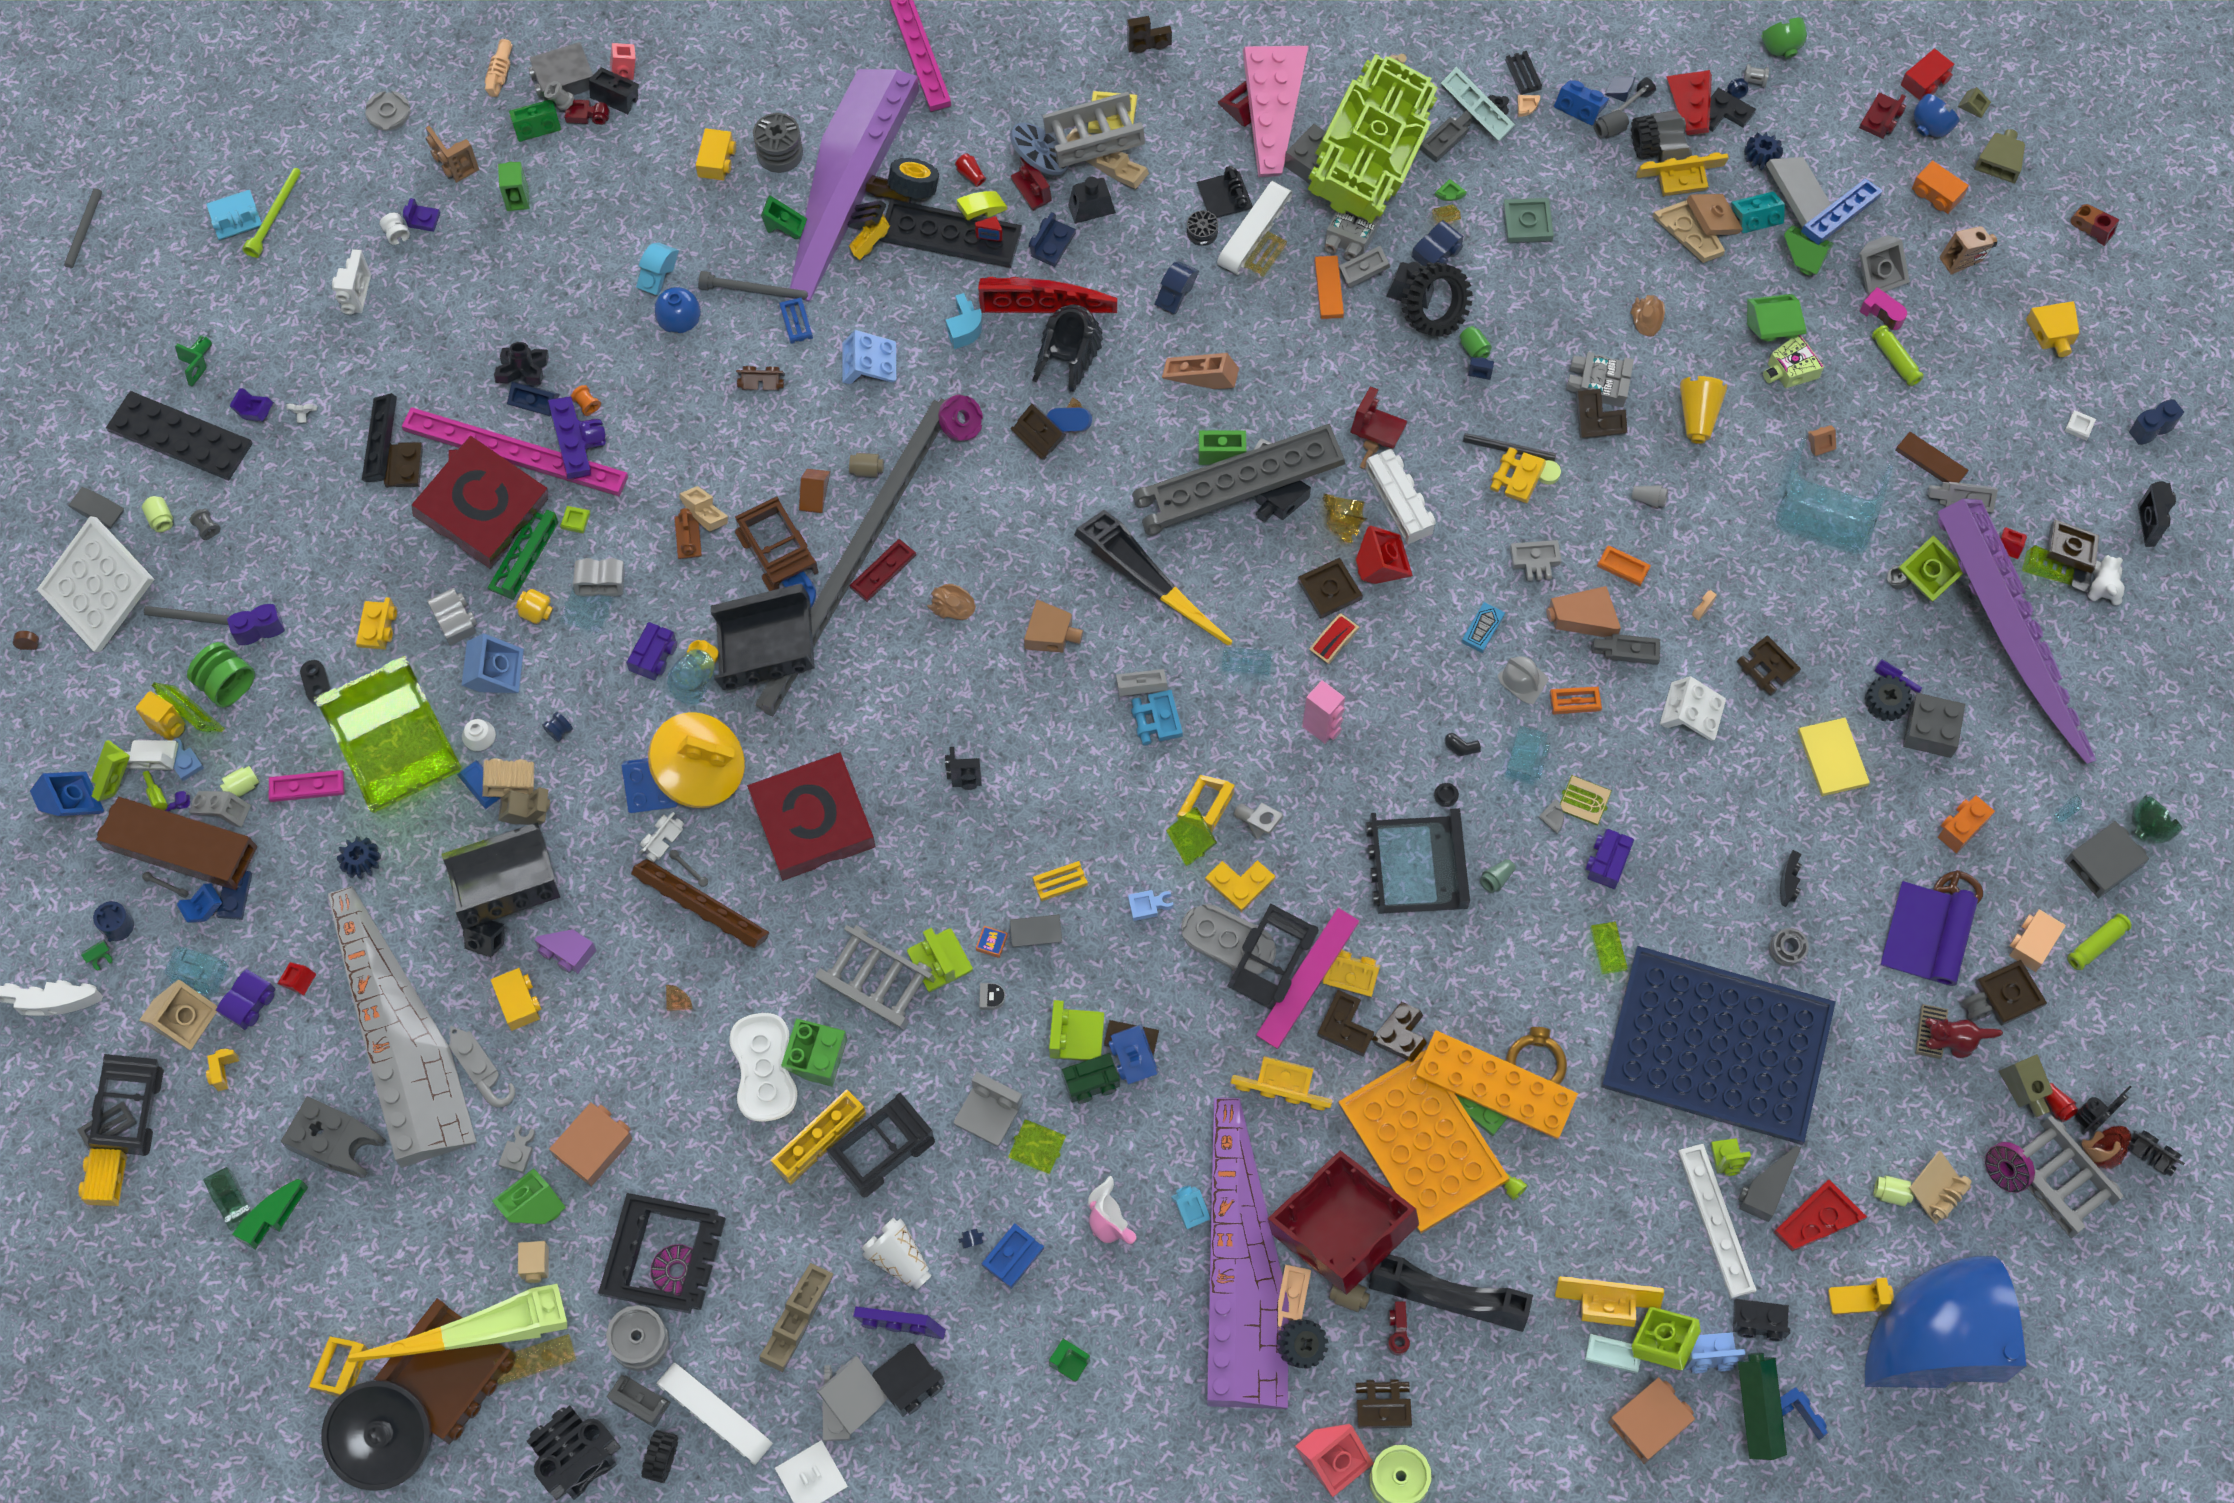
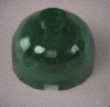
M2145 795L2135 805L2131 814L2132 823L2136 827L2133 832L2144 842L2147 839L2154 843L2168 842L2176 837L2183 830V827L2176 818L2171 821L2170 812L2151 796Z

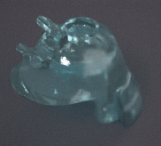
M698 649L692 650L672 667L668 673L667 684L675 699L688 705H697L707 701L702 696L707 692L706 684L711 679L715 670L713 658L709 653Z

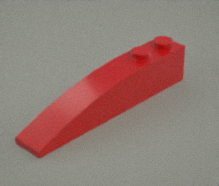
M1019 277L980 278L978 290L981 313H1054L1057 309L1071 304L1083 306L1091 313H1117L1116 297L1073 284Z

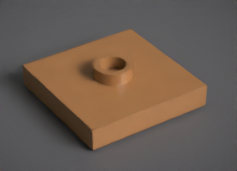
M1691 194L1686 199L1706 235L1739 234L1743 230L1723 194Z

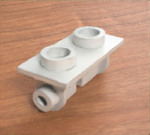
M674 812L668 815V817L663 815L655 824V827L658 828L653 835L648 833L639 844L643 847L639 854H642L644 851L647 852L646 858L653 863L656 859L659 860L669 847V845L662 841L664 837L672 843L680 832L683 831L684 823L678 818L675 821L672 819L675 814Z

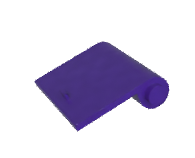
M1902 881L1880 965L1948 986L1957 985L1978 903L1974 893L1968 890H1959V892L1949 895Z

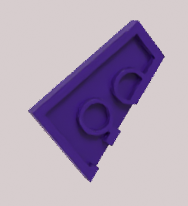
M855 1306L853 1317L861 1322L862 1327L868 1329L882 1327L892 1332L902 1331L944 1340L946 1329L928 1315Z

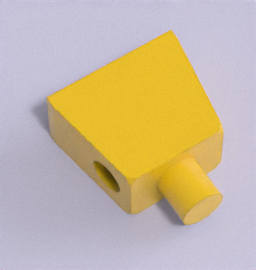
M2074 301L2032 308L2026 321L2042 349L2055 347L2058 357L2070 355L2072 353L2070 345L2075 343L2079 335Z

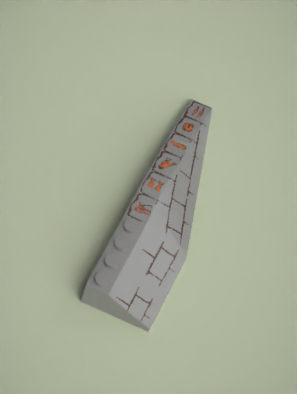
M350 886L328 893L358 1022L395 1160L403 1168L476 1144L477 1141L451 1049L354 888Z

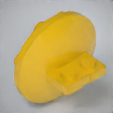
M688 712L673 716L657 729L650 741L648 763L652 777L665 795L681 805L691 808L716 806L727 800L737 790L742 781L745 760L740 742L728 726L710 715Z

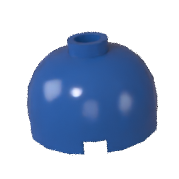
M1932 94L1924 95L1915 107L1913 115L1914 121L1918 126L1916 129L1925 137L1928 135L1943 137L1956 127L1960 119L1953 109L1948 111L1944 107L1946 103Z
M673 287L665 290L657 298L655 318L659 326L665 331L684 333L694 328L699 322L701 315L700 304L695 295L689 290Z

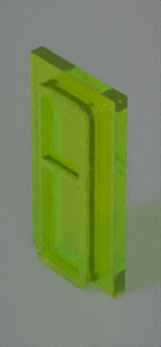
M153 682L151 685L158 696L174 705L173 707H175L176 711L196 729L204 732H222L225 730L220 723L176 686Z

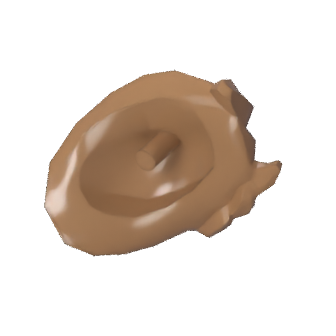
M1647 295L1645 299L1641 300L1637 297L1635 303L1632 304L1630 314L1633 315L1634 324L1640 334L1651 337L1655 336L1661 329L1664 321L1665 305L1655 295Z
M944 584L938 588L935 587L931 592L933 596L932 604L927 605L935 615L943 619L945 617L959 620L968 619L976 609L973 597L966 590L954 584Z

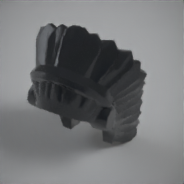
M1071 304L1057 309L1049 317L1045 325L1046 328L1042 332V346L1038 354L1032 381H1038L1052 354L1053 356L1070 360L1068 387L1070 392H1075L1077 384H1080L1082 378H1084V372L1089 370L1093 358L1097 356V350L1102 348L1103 332L1091 312L1083 306Z

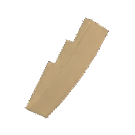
M1074 128L1067 135L1066 139L1068 142L1081 139L1077 128ZM1120 151L1086 160V162L1111 178L1134 189L1149 175L1146 167L1130 161L1128 154Z

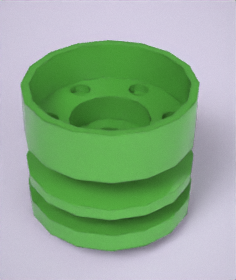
M216 642L205 647L195 656L187 670V678L217 706L227 707L234 704L249 690L255 679V671L242 658H238L236 653L230 650L225 643Z

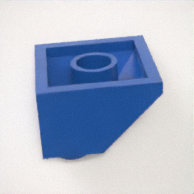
M86 771L42 773L30 790L38 811L56 816L89 815L104 812L101 802H98L91 796L94 787Z

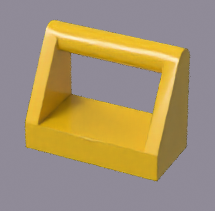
M1199 775L1176 816L1212 834L1234 795L1235 785L1225 780ZM1205 785L1219 791L1206 817L1189 813Z
M329 1336L309 1388L339 1397L347 1389L355 1386L365 1361L348 1362L347 1358L336 1386L332 1387L321 1384L337 1345L350 1349L349 1355L369 1349L364 1344Z

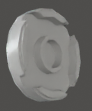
M383 91L372 96L366 104L365 112L371 126L378 130L389 131L404 125L409 119L411 112L409 102L404 95L396 91H391L392 93Z

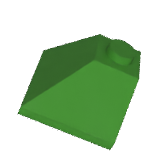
M1792 225L1785 232L1784 236L1794 263L1800 267L1799 270L1807 275H1812L1813 273L1817 275L1834 243L1824 240L1818 245L1801 232V228Z
M534 1168L492 1200L504 1217L512 1223L546 1224L556 1219L561 1214V1211L566 1208L552 1188Z

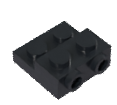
M2159 481L2151 484L2138 504L2145 547H2155L2166 529L2170 526L2171 518L2169 512L2176 504V495L2172 492L2171 483Z

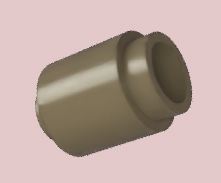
M856 453V455H850V474H855V476L878 478L879 473H883L884 459H880L879 454Z
M1359 1284L1347 1295L1333 1285L1329 1299L1335 1301L1336 1305L1359 1313L1361 1308L1366 1309L1370 1294L1366 1293L1367 1287Z

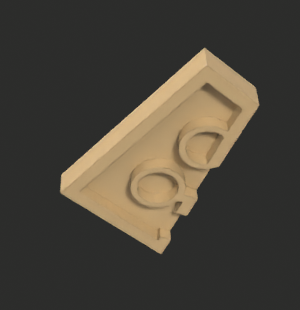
M1687 200L1653 213L1652 217L1703 263L1724 255L1725 250L1718 237L1704 233Z

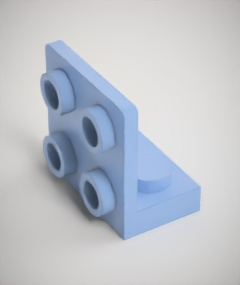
M854 330L842 342V383L852 384L861 375L895 382L896 342Z
M1733 1332L1699 1335L1684 1370H1691L1693 1374L1705 1373L1708 1371L1707 1368L1718 1367V1371L1721 1372L1731 1371L1734 1369V1366H1737L1738 1361H1741L1745 1356V1349H1735Z

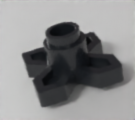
M516 342L511 344L509 348H502L500 361L503 365L495 369V383L509 384L517 378H521L527 385H541L543 379L541 367L546 366L548 363V350L533 349L531 351L524 342Z

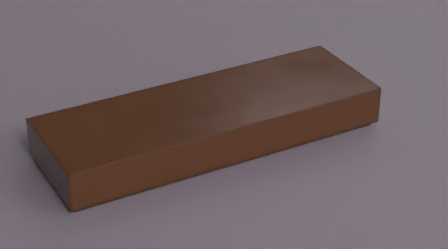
M1912 432L1905 436L1895 450L1942 482L1960 483L1969 471Z

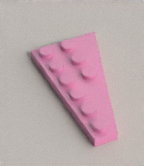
M1247 46L1243 49L1258 177L1280 176L1283 172L1285 153L1288 148L1308 46Z

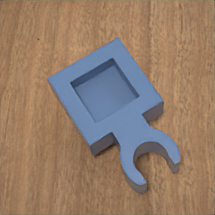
M175 738L178 742V748L173 768L181 780L184 781L204 769L193 750L189 747L184 751V745L181 740Z

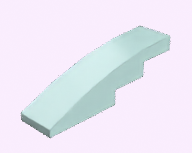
M1455 67L1441 82L1498 141H1501L1515 126L1459 68Z

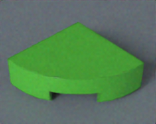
M1449 179L1435 192V197L1445 201H1455L1466 196L1467 191Z

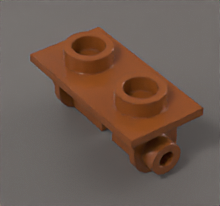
M683 508L678 516H674L678 559L701 557L699 522L693 517L688 508Z

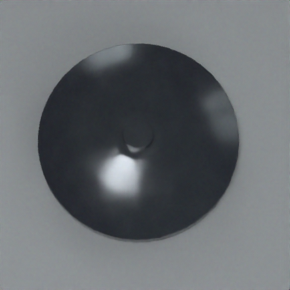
M388 1380L362 1382L343 1392L328 1409L321 1431L323 1453L333 1472L349 1485L370 1491L395 1487L415 1474L428 1455L432 1439L430 1417L422 1401L407 1387Z

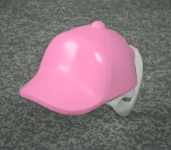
M1109 1176L1104 1183L1092 1191L1088 1198V1204L1092 1210L1089 1218L1093 1235L1097 1236L1104 1243H1112L1122 1239L1128 1244H1133L1136 1240V1234L1127 1228L1128 1223L1122 1218L1119 1205L1110 1196V1192L1114 1187L1113 1177Z

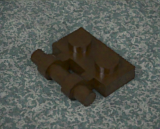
M1768 635L1750 648L1748 653L1753 657L1752 660L1749 661L1744 655L1737 660V663L1742 667L1741 671L1746 676L1750 675L1758 683L1757 687L1761 691L1765 690L1770 696L1777 691V688L1772 684L1774 680L1783 686L1801 670ZM1761 665L1768 674L1764 676L1756 667Z
M1390 1379V1382L1366 1380L1364 1383H1355L1356 1393H1366L1367 1400L1356 1401L1358 1429L1412 1427L1411 1399H1400V1393L1410 1392L1409 1382H1399L1398 1379ZM1375 1393H1390L1391 1399H1376Z

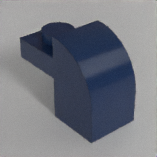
M1180 261L1174 262L1168 268L1160 283L1162 287L1154 305L1176 314L1185 293L1192 290L1199 270Z

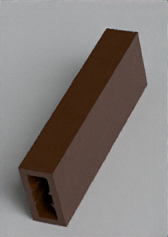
M119 796L110 807L109 815L104 825L99 828L96 838L97 842L104 849L233 890L237 889L257 849V845L248 836Z

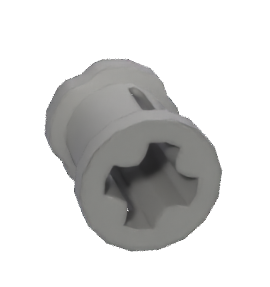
M1747 64L1744 80L1747 83L1760 84L1762 87H1766L1769 67L1761 69Z
M558 81L551 82L544 91V96L548 100H553L560 110L568 109L573 103L574 96L562 89V85Z

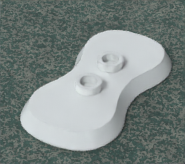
M758 1013L746 1016L735 1023L730 1033V1046L741 1069L737 1103L743 1115L753 1121L763 1122L780 1119L793 1110L797 1101L796 1085L788 1070L781 1067L789 1042V1030L781 1017L771 1013Z

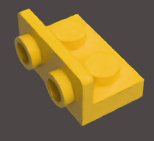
M385 597L384 602H364L356 640L357 647L386 650L387 642H391L393 637L391 623L397 617V607L394 606L391 598Z
M1342 950L1324 977L1323 984L1372 997L1380 965L1376 964V960L1373 958L1362 956L1361 960L1351 957L1352 953Z

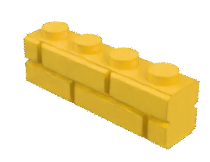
M845 1090L770 1160L774 1170L791 1186L818 1161V1157L821 1158L828 1148L833 1147L855 1126V1122H859L866 1116L864 1106L848 1090Z

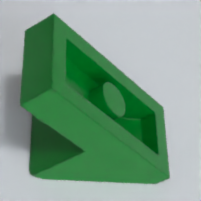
M771 195L768 196L761 214L768 233L778 228L794 239L801 237L807 221L806 217Z

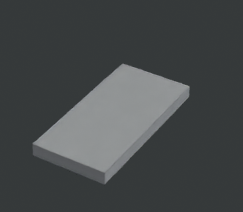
M1804 157L1770 159L1767 162V168L1802 228L1831 205ZM1842 226L1835 233L1841 232L1844 229V226Z

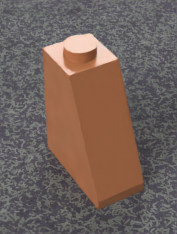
M1607 586L1551 598L1549 608L1546 609L1549 622H1553L1555 629L1606 637L1612 636V634H1619L1621 629Z

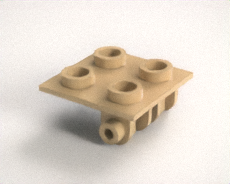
M1938 1151L1909 1189L1933 1223L1937 1224L1938 1221L1947 1219L1951 1210L1958 1205L1957 1202L1962 1200L1961 1195L1963 1196L1971 1189L1970 1184L1972 1181L1966 1176L1960 1178L1944 1154Z

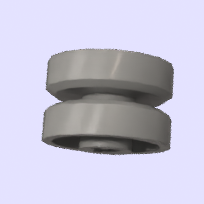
M640 1305L626 1307L616 1313L609 1322L606 1332L607 1345L617 1362L626 1369L637 1372L650 1370L660 1364L667 1355L670 1345L669 1332L659 1315L652 1309ZM639 1335L641 1338L635 1341V1337Z

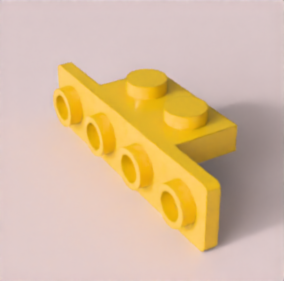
M1715 152L1705 157L1693 155L1683 160L1671 158L1661 163L1649 161L1639 167L1636 176L1637 178L1659 176L1663 196L1705 191L1709 187L1705 169L1723 167L1729 157L1728 154Z
M1266 1056L1263 1057L1258 1081L1233 1075L1231 1078V1084H1235V1088L1238 1090L1250 1092V1089L1261 1091L1260 1095L1275 1098V1095L1286 1097L1285 1101L1289 1103L1300 1104V1101L1310 1103V1107L1324 1111L1325 1108H1331L1333 1101L1329 1098L1308 1093L1314 1068Z
M1560 1276L1556 1285L1555 1297L1580 1300L1581 1321L1635 1327L1636 1307H1656L1660 1309L1664 1297V1289Z

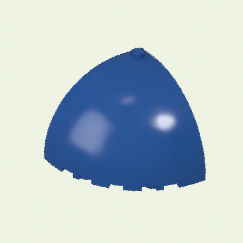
M1992 1255L1953 1260L1924 1272L1897 1293L1893 1301H1891V1305L1881 1314L1871 1335L1865 1363V1387L1946 1388L1952 1382L2006 1383L2024 1369L2027 1365L2020 1310L2011 1278L2001 1260Z

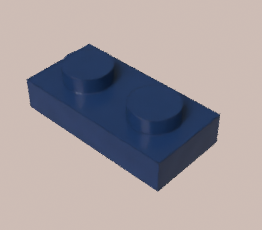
M245 871L236 890L222 886L220 896L222 904L218 908L216 915L218 918L243 920L252 878L251 871Z

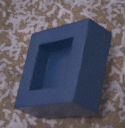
M1471 357L1468 376L1491 380L1494 361L1482 357Z

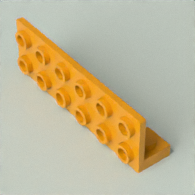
M1435 1030L1416 1072V1076L1555 1139H1559L1578 1095L1577 1092Z

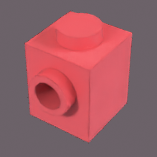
M612 43L610 71L633 80L636 59L634 45Z

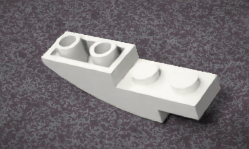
M57 980L56 983L46 982L44 990L38 987L21 989L19 986L10 983L0 986V1002L14 1004L13 1008L21 1015L50 1016L74 1012L102 1001L103 998L102 994L93 985L81 984V986H74L62 980Z

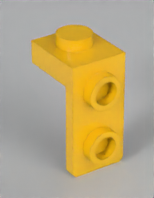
M1876 1278L1871 1285L1831 1287L1828 1289L1831 1313L1833 1315L1885 1311L1894 1299L1893 1289L1891 1285H1888L1887 1278Z

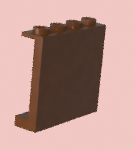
M436 1298L406 1338L444 1326L463 1317ZM495 1343L391 1357L373 1380L393 1381L415 1393L428 1412L432 1433L450 1445L452 1441H456L462 1435L467 1421L478 1414L481 1409L480 1404L486 1396L494 1393L498 1386L497 1382L502 1375L507 1374L513 1368L516 1355L509 1348L506 1349L501 1344Z

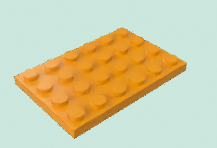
M1426 1050L1422 1051L1413 1062L1407 1060L1338 1101L1339 1106L1392 1190L1416 1208L1419 1220L1417 1229L1420 1234L1510 1180L1455 1093L1416 1076Z

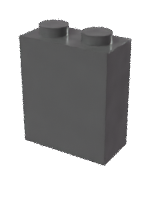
M2114 821L2071 852L2065 862L2099 899L2142 868L2149 860V857L2146 855L2144 848L2133 841L2128 831Z

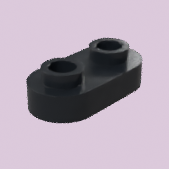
M309 660L305 662L300 669V675L306 696L313 705H324L332 697V690L326 670L320 661ZM311 669H316L313 673H309ZM322 689L320 693L315 694L316 690Z

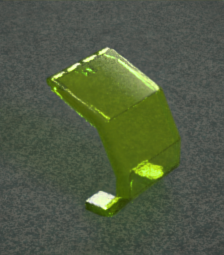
M405 655L356 680L314 698L352 771L368 809L372 813H376L461 771L462 767Z

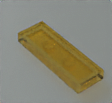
M567 1334L513 1352L515 1354L513 1368L507 1374L500 1375L497 1382L500 1386L576 1361L570 1335ZM500 1358L493 1360L494 1365L498 1362Z

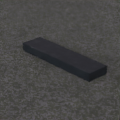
M392 393L373 399L362 480L364 482L385 479L397 400V396Z

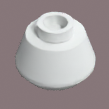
M480 719L468 722L462 733L464 745L473 751H482L489 748L496 737L494 727L489 722Z

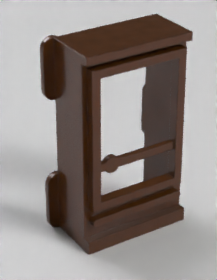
M778 496L735 516L737 524L735 534L744 548H750L764 572L762 580L769 591L780 589V582L808 568L812 570L814 575L818 574L817 562L809 552L807 543L801 533L793 525ZM778 513L791 536L771 546H766L761 550L748 527ZM794 540L798 549L768 563L764 556L765 553L768 554L771 550Z

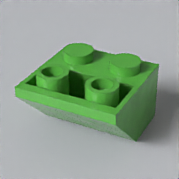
M1793 294L1747 299V325L1760 339L1773 341L1776 337L1797 338L1798 335L1806 334L1800 301Z
M796 1018L781 1067L805 1080L833 1087L847 1043L846 1032Z

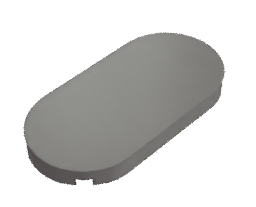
M1204 904L1190 909L1185 914L1181 925L1182 937L1191 949L1233 970H1236L1245 953L1242 950V946L1250 930L1258 928V926L1211 904ZM1263 930L1251 954L1273 964L1276 957V946L1271 935L1266 930ZM1251 958L1248 959L1244 967L1256 975L1269 969Z

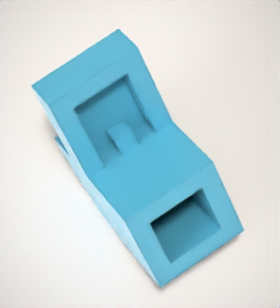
M659 242L649 245L639 263L641 271L636 288L659 295L666 273L674 270L679 250Z
M964 293L955 296L959 316L946 319V330L954 349L973 343L982 332L981 309L974 310L972 301H967Z

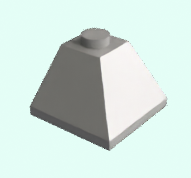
M1886 235L1868 242L1859 253L1868 296L1876 287L1885 292L1910 282L1902 239Z

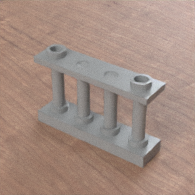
M1129 92L1042 115L1045 133L1054 132L1059 145L1055 146L1059 168L1145 144L1142 123L1132 124L1127 113L1131 111ZM1119 114L1124 127L1111 130L1106 117ZM1097 120L1102 133L1089 136L1084 123ZM1076 126L1081 139L1068 142L1063 129Z
M846 925L844 930L852 937L833 968H829L827 972L820 968L815 978L900 1029L905 1030L909 1021L904 1017L906 1014L904 1011L924 978L934 983L936 978L931 974L932 969L921 962L915 965L867 937L868 932L861 927L855 925L854 928ZM861 941L873 949L853 982L850 981L847 984L840 980L842 977L840 974ZM884 954L894 960L875 993L867 996L861 992L863 990L862 985L880 955ZM905 966L915 972V975L896 1006H892L889 1009L883 1005V998L901 968Z
M2051 1115L2042 1124L2046 1131L2024 1147L2023 1154L2026 1158L2032 1156L2052 1139L2064 1151L2040 1170H2035L2034 1181L2027 1189L2072 1239L2086 1227L2083 1224V1218L2107 1199L2114 1205L2124 1196L2119 1186L2105 1176L2066 1132L2063 1123L2055 1120ZM2072 1159L2082 1171L2060 1189L2053 1190L2046 1182V1178ZM2006 1162L2008 1168L2014 1172L2013 1167ZM2090 1179L2100 1192L2076 1211L2071 1210L2065 1204L2064 1199Z

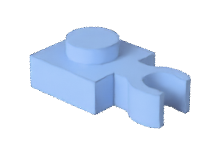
M1153 890L1129 894L1128 901L1133 921L1157 917V909L1171 910L1173 902L1168 904L1163 902V899L1171 897V892L1165 891L1155 897Z

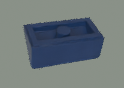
M512 382L507 405L551 416L548 400L557 399L560 394L527 384Z

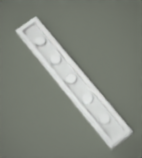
M1704 1144L1679 1150L1678 1154L1730 1300L1755 1293L1754 1282Z

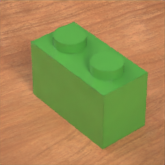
M521 162L498 164L499 188L506 210L530 209L529 187Z
M1199 430V465H1211L1246 452V430Z

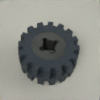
M1887 675L1886 678L1880 676L1878 680L1875 679L1865 695V705L1869 707V713L1873 712L1875 714L1873 717L1875 718L1881 717V721L1900 719L1911 704L1912 694H1909L1911 691L1910 687H1905L1906 682L1904 680L1900 682L1899 677L1895 676L1892 679V675Z
M1298 1319L1292 1320L1290 1324L1283 1326L1284 1331L1279 1332L1278 1335L1281 1338L1277 1340V1344L1280 1345V1348L1277 1350L1279 1354H1282L1281 1358L1283 1361H1286L1291 1366L1307 1369L1312 1368L1311 1366H1317L1319 1360L1323 1361L1325 1358L1323 1353L1328 1351V1348L1325 1347L1328 1339L1324 1337L1326 1332L1320 1329L1321 1326L1310 1320Z

